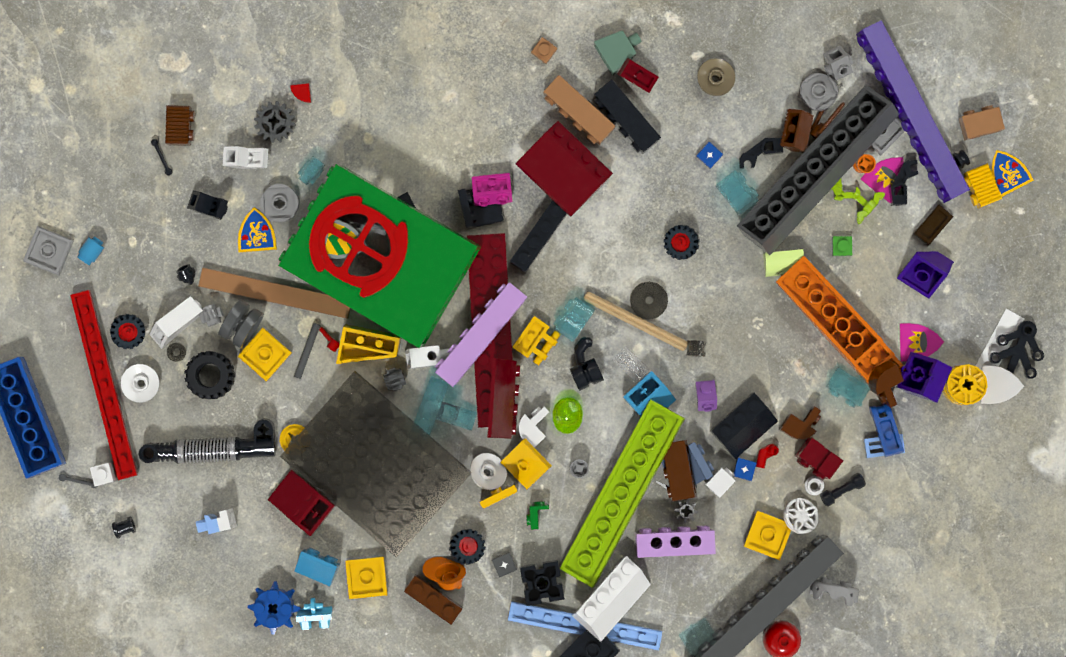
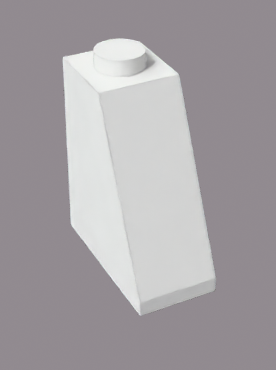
M190 296L155 322L149 335L161 349L164 348L199 318V314L203 312L201 304Z

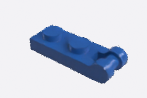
M885 403L878 407L875 405L870 406V414L873 418L884 456L889 457L904 453L891 408ZM885 413L886 417L880 418L879 414Z

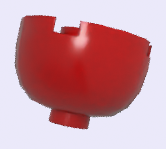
M778 620L766 627L762 642L765 650L771 656L792 657L801 646V635L794 624Z

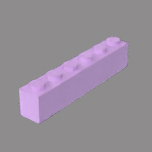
M510 282L507 285L503 284L498 289L497 293L499 295L495 300L491 298L485 305L487 310L483 315L479 313L472 321L473 327L470 330L465 329L460 336L462 340L459 344L456 345L454 343L447 351L450 355L445 360L442 358L435 366L437 369L435 373L453 388L527 299V296Z

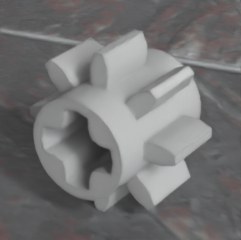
M212 304L202 308L203 313L199 314V317L203 324L207 323L208 327L222 322L220 317H223L224 314L221 307L216 308V305Z
M686 499L685 504L678 501L680 507L679 509H674V511L679 512L676 518L680 519L683 517L684 523L687 522L688 518L694 521L693 514L698 513L693 508L696 506V503L689 505V499ZM685 506H688V509L691 510V513H688L687 516L681 512L682 509H685Z

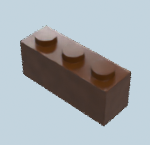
M687 440L672 442L663 459L666 467L663 468L665 479L669 480L667 493L668 497L672 498V501L697 497Z
M417 574L404 591L450 625H452L463 609L461 605Z

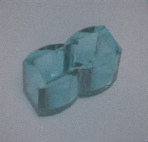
M575 298L574 301L570 299L564 307L567 310L564 316L559 315L554 322L556 326L554 330L572 343L595 311L578 298Z

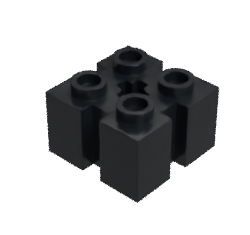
M558 560L543 562V567L536 568L535 564L520 566L522 583L527 582L528 588L524 589L526 606L542 604V598L549 597V602L565 599L562 582L557 583L556 577L561 576ZM540 578L548 581L543 588L537 585Z

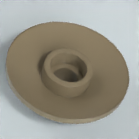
M717 58L707 60L698 70V84L705 93L711 96L725 95L734 86V69L725 60ZM712 77H718V82H714Z

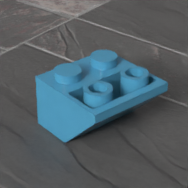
M652 371L623 396L624 400L640 417L650 399L666 408L677 400Z
M310 547L309 549L302 550L294 572L331 586L340 567V563H337L338 559L330 555L323 557L319 555L320 551Z

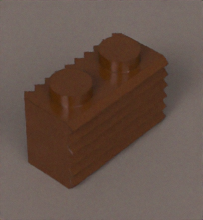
M166 105L165 143L167 145L191 146V141H194L195 133L194 130H191V122H195V111H192L190 106Z
M788 109L780 145L792 152L804 153L807 149L814 115L805 110Z

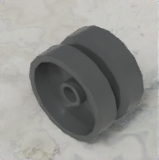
M241 299L228 313L218 332V335L226 340L233 337V344L240 349L244 348L264 317V314L257 309L249 312L250 305Z

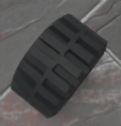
M213 351L200 352L187 363V370L185 369L184 374H186L185 382L188 384V389L192 391L191 393L199 398L218 399L225 396L231 390V386L234 385V366L223 354ZM207 364H214L220 370V380L212 387L203 385L199 377L201 369Z

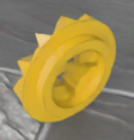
M289 425L280 434V445L288 454H301L310 445V434L301 425ZM301 433L298 439L301 446L297 443L289 446L292 441L291 435L297 436Z

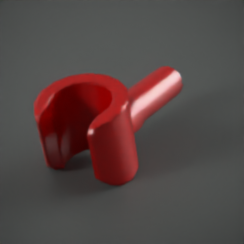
M321 327L319 331L330 341L326 347L336 352L340 345L339 342L333 339Z

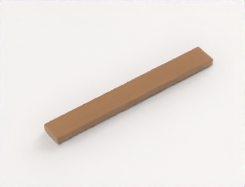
M202 268L198 285L203 288L346 319L349 318L351 309L327 294Z

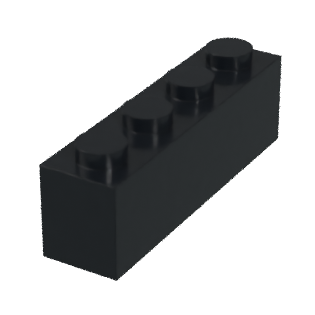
M612 79L594 93L595 104L600 109L604 108L608 113L606 114L607 118L612 123H617L620 127L618 131L624 138L628 137L632 141L630 145L637 153L640 151L644 154L661 139L660 135Z
M554 201L550 203L510 260L511 264L525 274L567 216V213Z

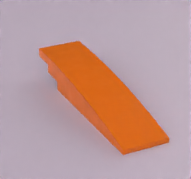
M805 256L798 260L776 281L780 288L868 385L872 371L888 360L896 363L901 372V367L904 365L883 342V339Z

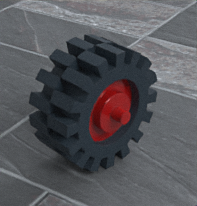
M687 225L675 226L665 234L666 237L663 241L665 242L664 249L667 250L666 253L670 254L672 258L677 260L688 259L699 249V235L693 228Z
M119 315L111 324L110 335L112 341L118 347L126 350L129 348L133 349L143 342L145 327L141 319L136 317V315Z
M472 529L459 531L452 537L449 543L451 557H454V560L462 565H470L479 561L486 549V546H484L485 540H482L483 536L479 535L476 530L472 531Z

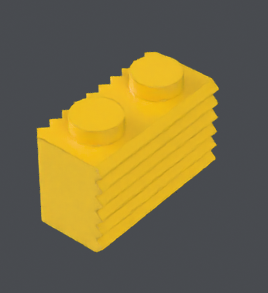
M988 163L963 173L964 179L972 193L970 200L973 206H977L979 209L1002 199Z

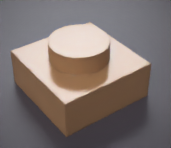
M542 37L531 51V54L547 64L558 48Z

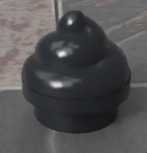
M190 264L180 267L176 271L178 280L192 285L195 269Z

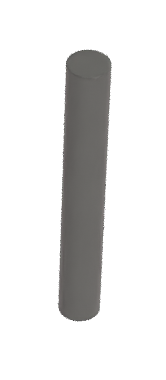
M313 323L294 374L296 378H302L320 328L319 324Z

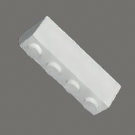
M625 556L572 616L601 642L651 584L642 570Z

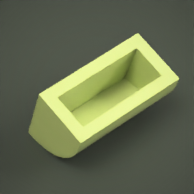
M803 249L773 252L771 255L764 253L765 277L781 276L804 256Z

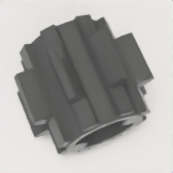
M394 367L386 370L387 373L383 374V378L388 390L393 389L395 392L403 389L402 386L406 385V380L401 368L396 369Z

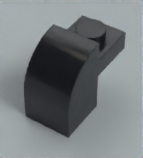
M193 190L187 209L221 220L227 212L228 201Z

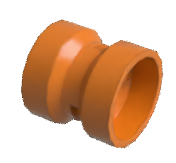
M863 154L853 164V169L858 173H870L875 169V158L869 154Z

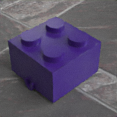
M911 352L905 366L901 367L904 381L897 384L896 387L911 395L938 403L952 367L937 359Z

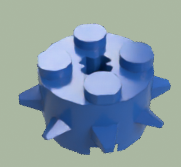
M274 581L271 589L266 591L257 587L255 590L258 598L254 604L248 605V609L254 611L257 619L254 626L263 625L268 627L271 635H275L277 628L282 625L292 628L293 625L290 618L294 612L301 610V607L294 605V600L292 599L294 589L289 591L279 589L277 581ZM270 604H276L278 606L276 609L278 611L277 613L275 611L272 612L270 610Z

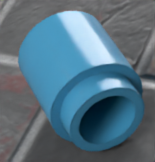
M95 236L92 239L88 237L78 251L77 258L90 266L103 251V242Z

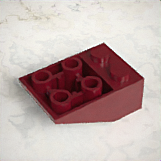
M292 469L268 498L269 502L309 536H312L336 507L335 503Z

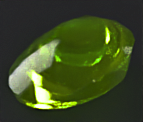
M563 398L554 406V426L564 434L575 432L582 423V407L574 398Z

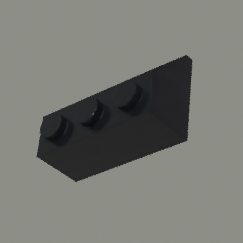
M753 392L715 425L710 432L732 457L737 459L775 425L778 420L764 402Z

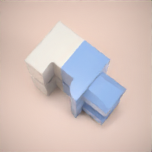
M233 508L220 511L219 518L215 514L204 515L205 519L196 521L198 533L208 531V534L237 527Z

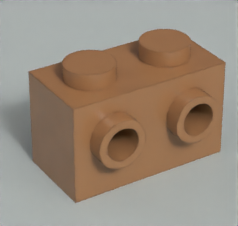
M993 105L981 108L982 111L975 113L974 110L964 112L963 116L958 119L964 141L1003 131L1005 127L1000 108H993Z

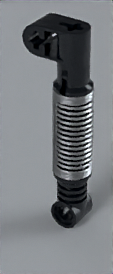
M262 418L254 425V438L240 439L239 437H228V439L227 437H222L221 439L215 437L214 439L204 438V440L202 438L197 440L195 438L194 440L178 439L170 442V445L168 442L165 445L164 443L159 445V443L150 442L139 449L138 455L144 463L160 462V460L164 462L165 459L166 462H169L171 459L176 464H184L185 460L186 463L188 461L195 463V460L197 463L199 461L201 463L202 460L205 463V461L209 462V460L210 462L212 460L215 462L216 459L217 462H219V459L221 462L223 459L224 461L227 459L229 462V460L239 461L241 458L275 457V427L270 419ZM263 423L266 427H269L265 434L271 435V438H258V435L263 434V430L259 429ZM146 448H151L154 451L152 458L145 455Z

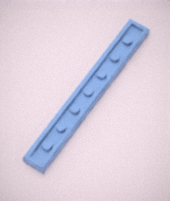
M511 601L508 621L581 635L586 630L572 616L574 613L535 605L526 606L525 603ZM618 622L607 634V637L613 642L659 650L663 631Z

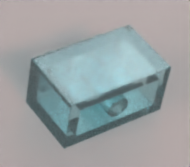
M734 170L720 181L716 187L740 216L758 201L757 197L759 195L753 187L749 188L745 183L747 180L744 175Z

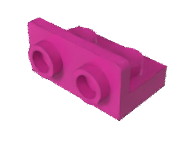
M510 173L472 177L475 206L503 205L513 202Z

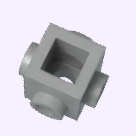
M841 46L823 54L826 65H824L825 71L828 75H832L836 81L853 73L851 64H853L852 58Z

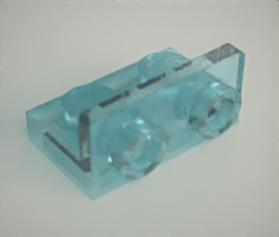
M837 367L826 385V388L829 389V394L836 398L841 396L846 399L844 403L852 408H855V406L861 407L864 398L870 390L868 385Z

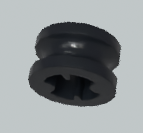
M961 149L958 154H953V158L959 168L962 169L965 164H970V160L964 150Z

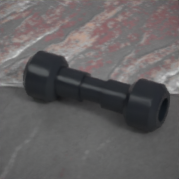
M856 473L843 486L832 491L826 490L822 492L820 498L824 505L829 507L842 494L850 492L855 488L859 490L865 487L866 482L860 473Z

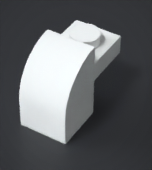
M235 146L224 147L223 166L240 169L267 168L268 149Z
M545 407L535 409L531 413L533 416L531 419L524 414L519 423L521 438H526L533 447L537 446L546 437L536 426L549 413Z

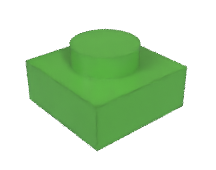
M833 236L832 256H852V236Z

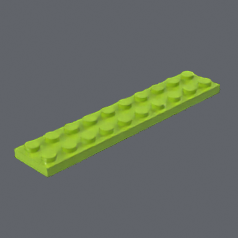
M650 399L560 567L562 571L591 588L595 587L684 422V417Z

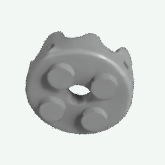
M821 577L820 581L816 580L810 586L809 594L813 595L815 600H820L823 593L827 592L833 600L843 596L847 606H852L853 603L858 602L859 589L851 587L852 583L840 581V584L832 583V579Z

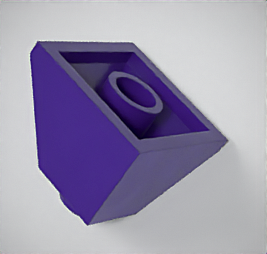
M938 251L916 252L897 279L929 299L949 274L954 261Z

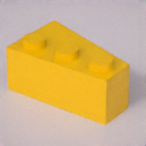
M345 324L342 329L336 364L397 357L401 337L388 332Z

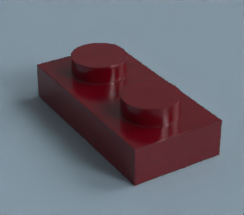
M626 58L618 72V75L648 93L651 92L659 76L629 58Z

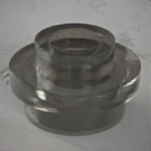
M172 343L167 348V356L170 360L179 362L185 358L186 348L181 343ZM175 349L180 350V354L178 356L174 355Z

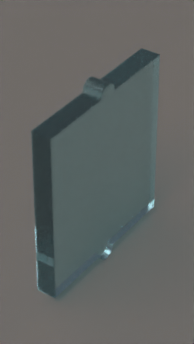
M703 618L696 624H691L690 628L679 634V637L690 654L695 656L700 652L698 648L705 641L709 643L714 638L712 636L714 631L706 618Z

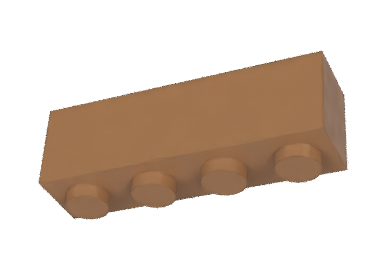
M560 75L543 92V95H545L544 100L551 106L556 105L559 108L558 112L565 119L569 117L573 121L572 125L581 132L583 130L587 133L586 138L594 145L595 143L601 145L616 127Z

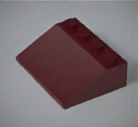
M559 121L553 124L515 163L570 217L613 174Z
M493 358L488 438L512 439V435H516L517 423H513V415L517 416L518 404H514V397L519 395V385L515 384L516 377H520V365H517V361Z

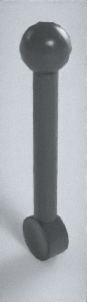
M66 474L59 475L60 481L67 480L80 484L89 485L92 488L98 487L94 486L93 481L89 482L85 480L67 477Z

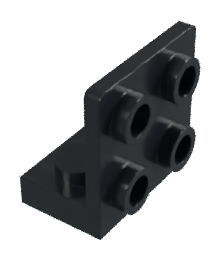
M473 189L458 190L466 229L504 221L500 204L475 206Z

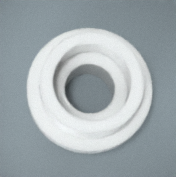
M817 476L809 477L805 482L807 493L810 495L822 493L824 489L822 479H819ZM816 482L818 486L813 490L811 484Z

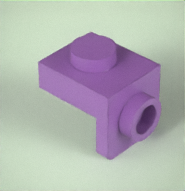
M715 380L696 382L698 411L710 412L716 410L717 393Z

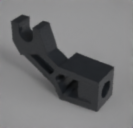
M764 138L741 155L739 168L744 169L745 161H749L751 168H754L757 157L760 154H782L784 152L783 147L780 145L782 138ZM772 142L773 150L765 151L763 149L765 143Z
M908 160L901 165V169L889 188L891 206L907 205V185H905L907 179L918 175V171L910 169L911 165L918 164L917 160ZM900 186L902 188V195H895L894 188Z

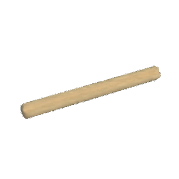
M586 292L583 298L585 302L681 351H684L688 345L687 341L591 292Z

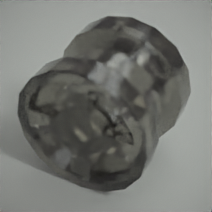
M687 340L689 350L686 356L706 357L704 347L707 342Z

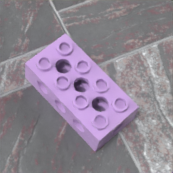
M708 525L697 526L696 530H690L689 526L677 527L678 530L671 531L670 527L658 528V531L653 532L650 528H640L639 532H635L636 556L641 558L716 554L715 531L710 529ZM695 535L698 536V543L691 545L690 538ZM679 537V543L676 546H671V538ZM653 538H660V544L658 546H651V540Z

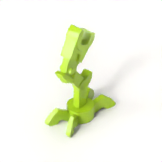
M841 179L831 188L836 196L834 200L855 199L864 207L862 211L857 212L858 224L863 222L864 217H867L878 205L879 200H882L885 196L884 192L874 193L873 199L868 202L860 195L858 187H856L855 192H844Z

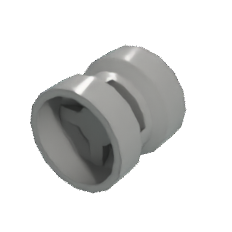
M576 459L570 464V472L576 478H583L588 474L589 466L586 461Z

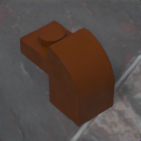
M888 360L877 366L869 377L870 391L878 396L882 404L885 403L890 408L897 405L891 388L904 381L898 365Z
M813 406L803 421L793 414H789L779 430L794 439H807L817 432L811 425L818 423L821 418L819 415L821 410Z

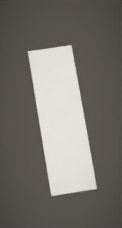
M1006 309L975 366L982 370L983 365L999 367L1003 359L999 363L993 364L989 361V355L993 352L1008 349L1013 340L1009 341L1005 346H999L996 343V338L999 335H1006L1016 331L1018 325L1024 321V318ZM1004 337L999 339L1001 344H1004L1006 341ZM994 354L992 360L996 362L998 356Z

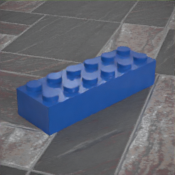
M17 357L0 364V415L25 478H33L67 464L25 357Z

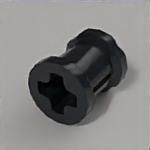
M131 516L119 523H112L117 539L130 532L136 533V526Z

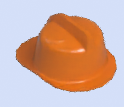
M433 557L424 563L423 573L430 580L437 582L440 588L454 590L461 589L466 568L464 565L447 558Z

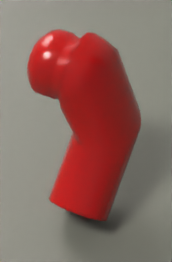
M768 444L761 448L758 452L756 467L765 469L767 459L773 455L776 456L779 453V448L774 444Z

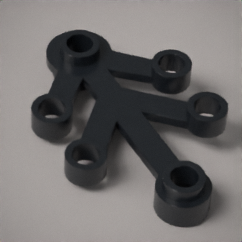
M1023 321L1018 325L1016 331L1006 335H999L996 338V343L999 346H1005L1009 341L1017 338L1019 340L1017 345L991 353L989 361L997 364L1001 359L1012 355L1006 370L1013 374L1020 359L1025 370L1024 376L1028 379L1035 378L1037 371L1031 366L1024 347L1026 342H1028L1032 351V359L1034 361L1043 360L1044 352L1039 350L1034 338L1037 333L1036 325L1031 321ZM1025 327L1030 328L1031 331L1029 334L1025 333ZM1000 337L1005 338L1006 341L1004 344L1000 343ZM1036 352H1039L1041 354V357L1039 359L1035 358ZM994 354L998 356L996 362L992 360ZM1029 369L1033 371V376L1031 377L1027 374Z

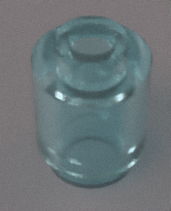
M312 156L298 172L300 175L298 179L306 185L309 183L313 185L324 171L323 167L325 165Z

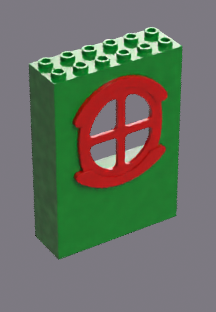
M336 164L335 167L331 166L326 175L328 177L327 181L319 186L317 190L318 197L310 202L307 208L309 212L306 218L302 217L300 220L297 234H293L289 239L288 244L290 246L287 251L284 250L279 257L281 262L278 266L418 348L424 347L482 246L343 165ZM347 214H362L368 218L367 223L356 239L335 228V220ZM375 223H379L388 234L391 252L387 257L369 248L364 243ZM329 233L352 246L341 267H337L327 253L325 239ZM359 251L382 263L380 271L369 276L351 275L348 269Z

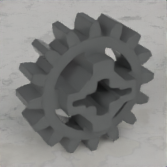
M269 101L268 107L261 105L263 111L257 110L256 112L259 117L254 118L258 122L254 126L255 129H260L258 135L264 134L263 139L267 141L270 138L271 143H274L275 139L281 143L282 137L289 139L288 132L293 134L294 132L291 127L296 126L292 122L296 118L295 115H290L292 112L291 108L286 110L287 105L284 103L280 106L278 101H276L275 105H272ZM272 110V113L270 115L265 116L266 113ZM280 111L286 114L287 120L280 117ZM275 118H277L279 123H276L275 126H273L271 121H274ZM263 124L269 126L270 133L265 131ZM282 128H285V130H284L283 132H281V133L278 134V131H279V130H281Z

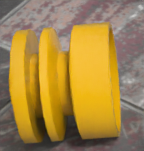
M970 364L954 366L942 392L951 403L957 405L975 404L986 394L988 387L987 378L977 366ZM965 382L970 383V385L967 386V388H963L962 384H964Z

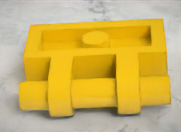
M534 316L512 348L527 358L533 352L537 355L533 362L539 366L543 360L547 359L550 349L556 346L558 343L557 339L561 334L554 330L552 335L549 336L546 332L550 326ZM543 338L547 342L545 343L543 348L539 350L538 348H536V346Z

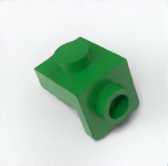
M545 501L533 502V506H530V514H526L527 526L531 525V530L539 529L538 510L549 509V505H545Z

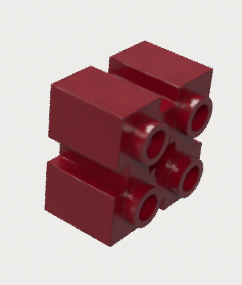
M813 437L807 438L794 455L798 458L796 460L797 463L804 468L811 467L813 469L812 474L822 480L831 479L844 461Z

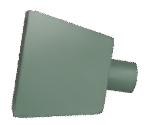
M622 30L594 41V47L613 76L621 69L626 58L632 60L636 56V51L633 47L640 44L642 40L637 32L627 37Z

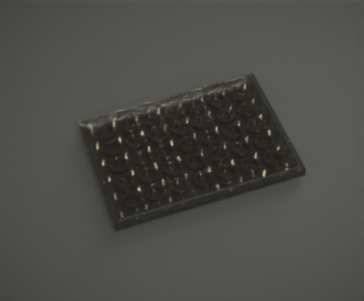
M356 371L349 376L280 456L395 557L404 550L472 473Z

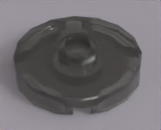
M650 281L636 286L630 297L631 309L642 319H656L664 313L668 304V297L664 288ZM647 297L652 298L653 302L651 304L646 303Z

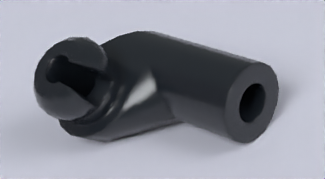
M590 337L580 338L574 346L576 364L585 362L584 352L593 345V340Z

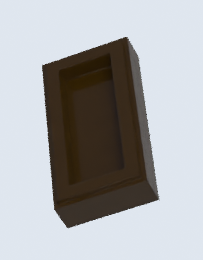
M939 204L913 234L929 246L954 216Z

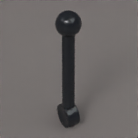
M152 139L151 144L155 147L164 165L165 174L168 176L172 175L173 171L168 167L158 146V140Z

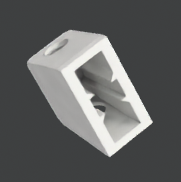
M439 345L405 350L407 370L436 366L442 358L445 360L450 355L447 352L449 348L439 349ZM431 353L433 359L429 360L427 354Z

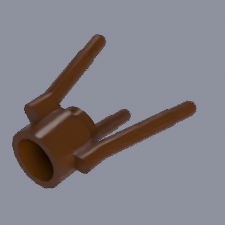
M842 102L824 124L820 122L818 125L825 110L819 111L811 126L810 135L816 139L837 116L845 103Z

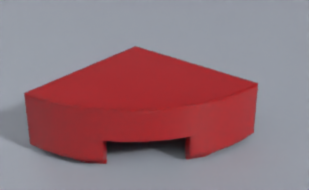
M309 83L290 85L291 91L297 99L305 103H311Z

